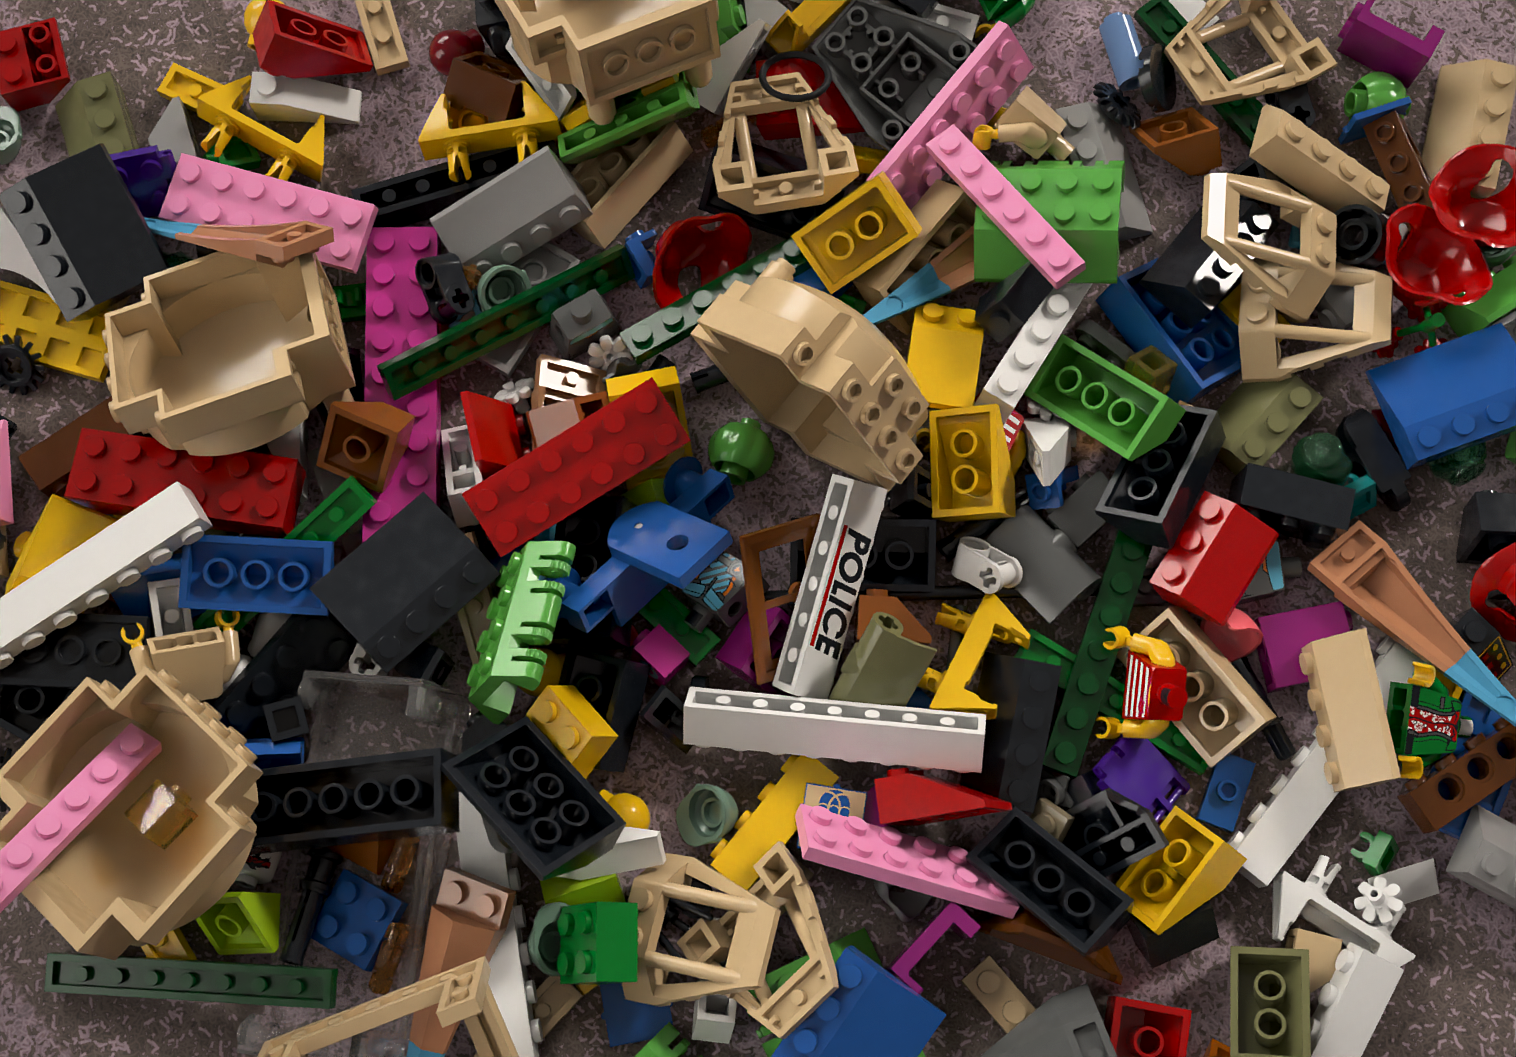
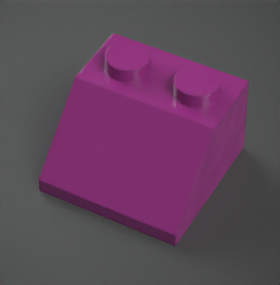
M778 607L766 610L772 658L781 655L791 617ZM747 611L715 658L735 675L764 694L790 696V693L772 686L773 681L757 685Z

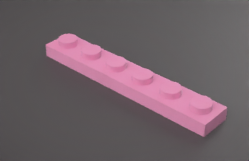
M954 124L926 143L927 152L1056 290L1086 269L1085 261Z
M130 723L0 850V913L162 751L160 741Z

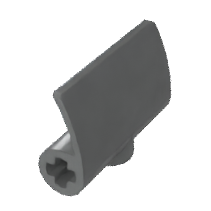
M1029 504L1016 510V517H1008L985 540L994 548L1019 561L1022 566L1023 576L1021 582L1013 588L1048 624H1052L1075 599L1080 602L1091 596L1102 583L1103 579L1077 554L1078 550L1070 538L1059 529L1053 530Z

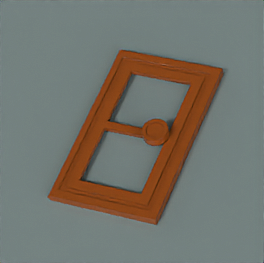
M812 514L739 536L757 685L774 680L780 656L771 657L766 610L789 602L796 603L801 585L800 581L794 582L790 586L787 595L765 601L759 552L803 539L805 563L807 564L821 514Z

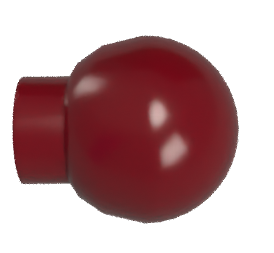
M473 28L465 32L455 29L441 31L432 39L429 46L431 64L439 73L448 76L453 58L475 51L484 53V41L481 35Z

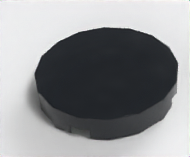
M1160 43L1143 47L1139 54V60L1144 59V67L1139 68L1138 73L1140 89L1146 104L1149 107L1155 106L1153 109L1155 113L1173 109L1177 94L1174 67L1164 54L1165 47Z

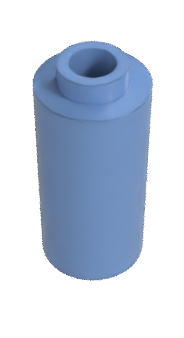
M1122 12L1112 13L1104 18L1099 31L1118 87L1122 91L1140 88L1138 73L1139 68L1144 67V59L1139 60L1142 47L1130 15L1123 14Z

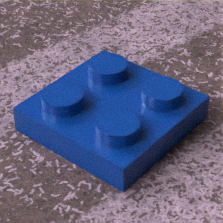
M344 868L333 887L332 893L328 896L318 915L311 939L361 969L372 972L408 903L353 871Z

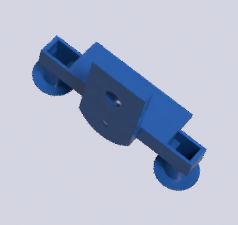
M686 456L675 461L668 469L663 483V493L670 505L654 501L636 506L622 514L613 523L608 533L607 541L612 557L593 575L581 584L578 572L571 568L567 578L546 577L544 579L559 582L566 588L564 596L561 597L562 604L558 619L565 618L570 625L588 633L612 612L616 624L622 627L668 583L684 589L733 543L730 531L711 523V519L735 498L729 476L711 468L703 474L700 462L694 457Z

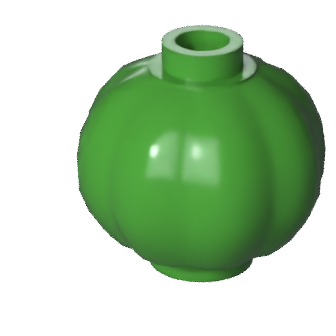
M1374 71L1360 78L1346 93L1344 112L1350 121L1354 114L1410 96L1406 95L1405 86L1395 76L1382 71ZM1410 104V106L1408 107V109L1406 110V115H1405V116H1407V115L1409 114V112H1410V110H1411V104Z
M742 418L741 422H729L714 432L708 444V456L712 466L715 467L716 471L728 475L731 484L744 485L746 481L752 482L762 477L771 468L774 461L775 452L770 438L760 429L761 424L751 418Z

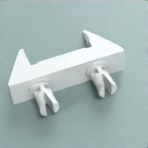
M1319 856L1317 863L1305 882L1298 880L1286 871L1278 872L1275 875L1272 901V939L1276 942L1284 939L1289 927L1300 914L1302 919L1327 935L1342 939L1344 946L1347 947L1349 942H1352L1398 967L1415 958L1416 955L1394 942L1390 936L1402 914L1405 913L1406 907H1404L1402 913L1391 912L1394 921L1389 925H1384L1379 917H1377L1374 923L1368 924L1327 898L1325 893L1338 871L1342 868L1338 863L1332 864L1325 872L1329 857Z

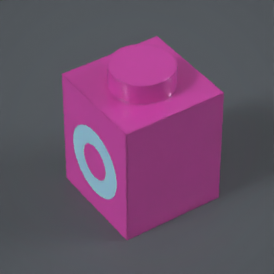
M660 624L651 632L648 629L643 630L632 643L634 648L631 660L650 665L649 677L659 687L661 685L665 686L687 664L690 653Z

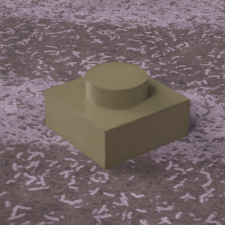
M1047 798L1038 800L1034 813L1029 817L1061 843L1075 820L1073 816Z

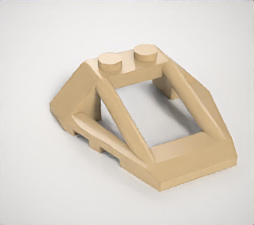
M1209 0L1202 11L1193 20H1190L1164 49V54L1200 105H1215L1284 91L1308 83L1335 68L1338 64L1319 37L1308 43L1277 0H1238L1242 14L1200 30L1233 1ZM1248 26L1274 63L1228 81L1202 44Z
M799 72L766 77L768 84L781 93L802 95L813 92ZM759 78L730 83L724 110L723 126L719 133L717 153L712 164L719 198L755 215L816 206L828 202L859 176L852 143L847 136H842L837 129L836 121L831 115H827L819 105L818 97L804 102H789L768 94L762 88ZM796 108L807 170L757 177L746 116ZM812 118L830 148H817ZM734 129L740 161L732 162Z
M1210 173L1204 176L1201 239L1230 266L1236 263L1249 275L1247 282L1254 289L1263 288L1271 296L1268 302L1277 310L1300 322L1306 321L1335 278L1336 215L1277 180L1231 173ZM1240 195L1280 206V218L1301 229L1300 255L1238 238ZM1247 255L1297 268V270L1277 280Z
M1257 257L1252 259L1277 280L1297 270V268ZM1336 263L1335 278L1330 285L1354 287L1353 330L1278 324V310L1268 302L1271 296L1261 287L1254 289L1247 282L1249 275L1244 271L1242 272L1238 335L1243 383L1282 381L1291 378L1292 373L1310 368L1312 371L1324 367L1325 362L1343 356L1351 358L1391 345L1393 279L1388 275L1369 269ZM1277 338L1339 344L1281 358V348Z
M778 841L753 866L761 879L749 891L780 910V916L787 911L810 959L774 994H772L766 979H764L763 988L754 989L758 1000L749 991L726 994L725 996L734 999L748 1010L747 1013L777 1037L786 1039L839 988L837 970L814 894L796 860L784 843ZM728 910L719 920L713 919L712 921L700 918L677 941L686 958L723 967L719 963L728 958L739 913Z
M665 853L666 861L663 865L648 867L633 880L627 903H638L637 982L621 983L625 999L662 1007L671 1005V1002L682 1000L689 1002L700 1000L703 996L714 994L726 995L763 988L781 913L780 910L694 857ZM692 878L724 893L691 887ZM669 898L739 913L725 968L655 952ZM669 971L710 980L666 984Z

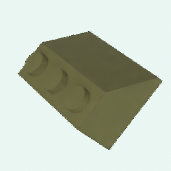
M110 71L76 81L55 106L69 157L99 143L104 144L109 154L139 149L123 90Z
M1291 374V378L1282 381L1242 382L1217 410L1226 439L1216 459L1235 475L1248 463L1263 466L1322 401L1323 397L1297 375Z
M1230 946V1057H1311L1309 949Z

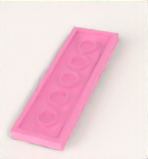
M1001 21L996 23L866 181L884 171L911 210L937 179L941 180L946 171L927 152L926 143L953 124L972 142L975 128L979 125H986L1034 68L1008 24Z
M181 153L158 217L165 221L211 225H262L309 221L332 227L334 242L319 247V251L315 252L321 265L357 274L379 209L374 204Z
M800 803L797 809L795 820L802 857L805 860L1011 919L1014 918L1019 908L1017 901L966 861V856L969 853L961 847H948L934 843L931 839L924 836L914 837L900 833L897 829L890 826L880 827L869 824L856 816L846 817L835 814L822 806L811 807Z

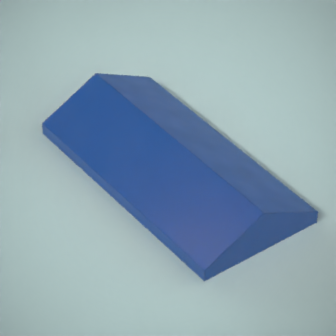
M203 535L198 541L182 546L178 608L329 616L330 611L309 588L334 568V542Z

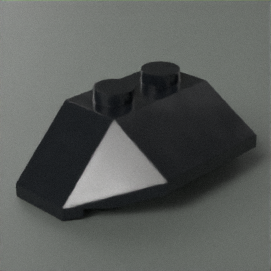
M1111 788L1099 792L1066 811L1075 820L1062 844L1104 877L1169 845L1168 840L1149 809Z

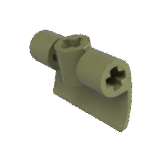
M876 612L873 614L859 642H856L840 670L842 673L828 700L906 707L935 656L937 649L901 636L904 627L897 618L888 613Z

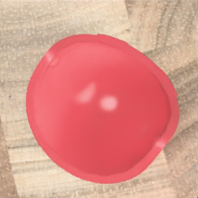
M1236 608L1224 627L1205 618L1201 621L1200 628L1230 663L1249 655L1261 644L1263 639V633L1257 624L1246 613Z

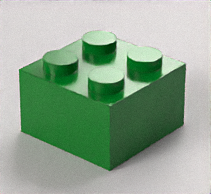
M590 902L561 907V915L558 919L561 953L557 960L560 984L604 985L637 982L638 903Z

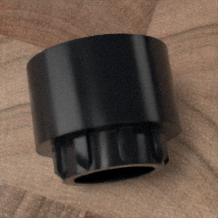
M1360 204L1347 205L1334 213L1337 217L1336 261L1341 264L1364 269H1372L1385 261L1386 224L1388 219L1379 212ZM1364 230L1363 240L1359 244L1354 245L1357 234Z

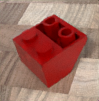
M53 17L0 31L1 96L17 112L49 104L71 81L56 18Z

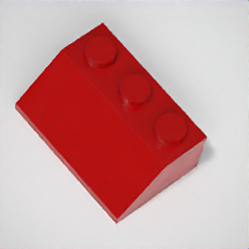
M1204 491L1182 527L1172 550H1168L1149 582L1163 600L1224 627L1279 534L1238 504Z
M1108 996L1104 1026L1117 1057H1186L1192 1010L1118 996Z

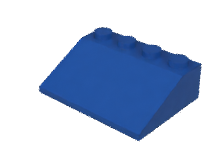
M1158 258L1119 276L1117 284H1110L1095 301L1165 394L1176 403L1180 400L1191 404L1241 372L1239 327L1218 307L1223 301L1221 299L1207 316L1190 329L1138 283L1157 261Z
M1501 322L1365 372L1407 470L1516 431V342Z
M853 945L845 948L835 963L839 988L786 1039H783L771 1056L918 1057L947 1014Z

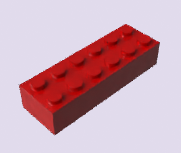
M651 377L462 493V496L500 557H503L684 446L691 439Z
M82 428L64 497L67 500L101 513L125 516L178 481L189 488L195 495L213 525L209 529L283 539L294 529L306 471L299 460L295 458L247 451L220 456L189 455L187 450H171L151 437Z

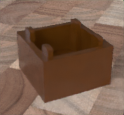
M475 51L453 58L443 94H446L451 107L457 110H461L463 107L487 116L488 122L493 123L524 116L525 112L522 111L524 102L521 81H526L534 91L535 88L521 68L483 52Z

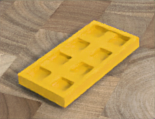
M0 280V341L4 343L2 336L5 334L11 337L13 343L15 336H21L22 348L28 342L33 343L32 349L29 352L30 355L41 353L42 357L34 360L35 363L104 383L108 373L104 354L108 353V348L103 340L102 330L106 329L104 314L111 311L105 310L89 320L67 322L59 306L47 293Z

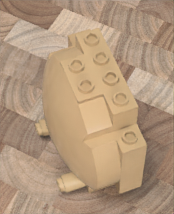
M494 0L508 22L514 49L523 64L533 73L550 83L574 85L580 90L586 100L590 119L598 125H607L613 121L617 112L614 101L615 97L684 71L685 79L691 86L695 88L707 86L713 76L711 60L721 57L716 23L719 19L718 0Z
M218 251L143 277L145 292L141 293V302L104 314L106 329L102 330V337L108 348V353L104 354V360L110 371V377L106 378V383L113 400L108 403L110 413L116 423L122 422L129 435L140 431L143 435L150 433L154 439L171 450H187L189 455L220 456L243 452L266 444L294 429L305 421L309 416V411L322 401L328 413L330 405L334 401L355 402L349 388L355 387L356 384L337 297L316 253H304L296 256L294 261L288 263L284 268Z
M778 258L777 261L772 260L752 285L735 280L724 294L720 293L697 320L699 324L690 333L695 341L764 423L788 433L806 455L866 483L888 489L887 492L891 490L895 483L902 484L923 457V454L911 439L927 420V408L930 404L922 395L916 379L895 346L872 322L849 305L826 292L793 281V274L796 272L795 268L783 258Z
M144 666L122 691L107 680L99 683L86 677L0 769V798L11 808L0 821L1 850L130 723L161 742L162 751L21 892L68 943L80 953L116 961L129 945L140 947L151 944L157 946L169 931L184 926L201 916L227 892L243 869L254 838L257 835V825L250 818L258 805L256 781L263 774L253 763L257 756L245 746L247 740L242 734L231 726L227 728L219 721L222 715L206 702L202 704L190 693L184 696L177 689L181 683L165 669L158 673Z

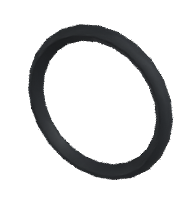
M788 51L776 54L766 60L759 71V82L762 88L771 96L789 102H804L815 99L826 92L832 81V72L828 64L818 56L802 51ZM800 58L818 64L825 74V79L820 88L811 93L791 95L773 89L766 80V73L771 65L780 60Z

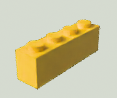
M791 755L780 769L785 774L775 785L770 781L758 795L757 799L761 801L760 805L753 813L747 809L737 820L734 828L738 831L729 842L723 838L711 852L710 856L715 859L710 864L711 868L749 891L760 878L753 866L778 841L783 842L786 846L798 831L795 814L800 803H804L806 783L833 787L838 782L839 777L819 760L803 755Z

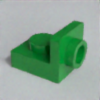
M236 136L231 138L220 157H214V145L202 158L243 170L259 168L261 158L256 148Z

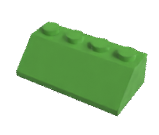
M1516 255L1503 263L1502 266L1505 269L1497 274L1490 270L1493 286L1478 301L1464 306L1448 304L1442 310L1446 321L1458 337L1487 328L1516 311ZM1461 292V293H1459V294H1457V295H1453V296H1455V297H1462V296H1464L1466 293H1465V292Z
M1063 334L1024 392L1032 400L1129 461L1135 460L1164 443L1186 412L1183 407L1168 396Z

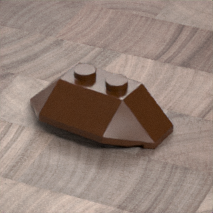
M1019 903V908L1013 919L992 914L977 921L981 926L978 931L1116 984L1121 985L1123 976L1108 945L1084 957Z

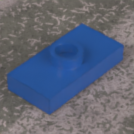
M1230 754L1212 768L1195 820L1232 833L1256 763Z

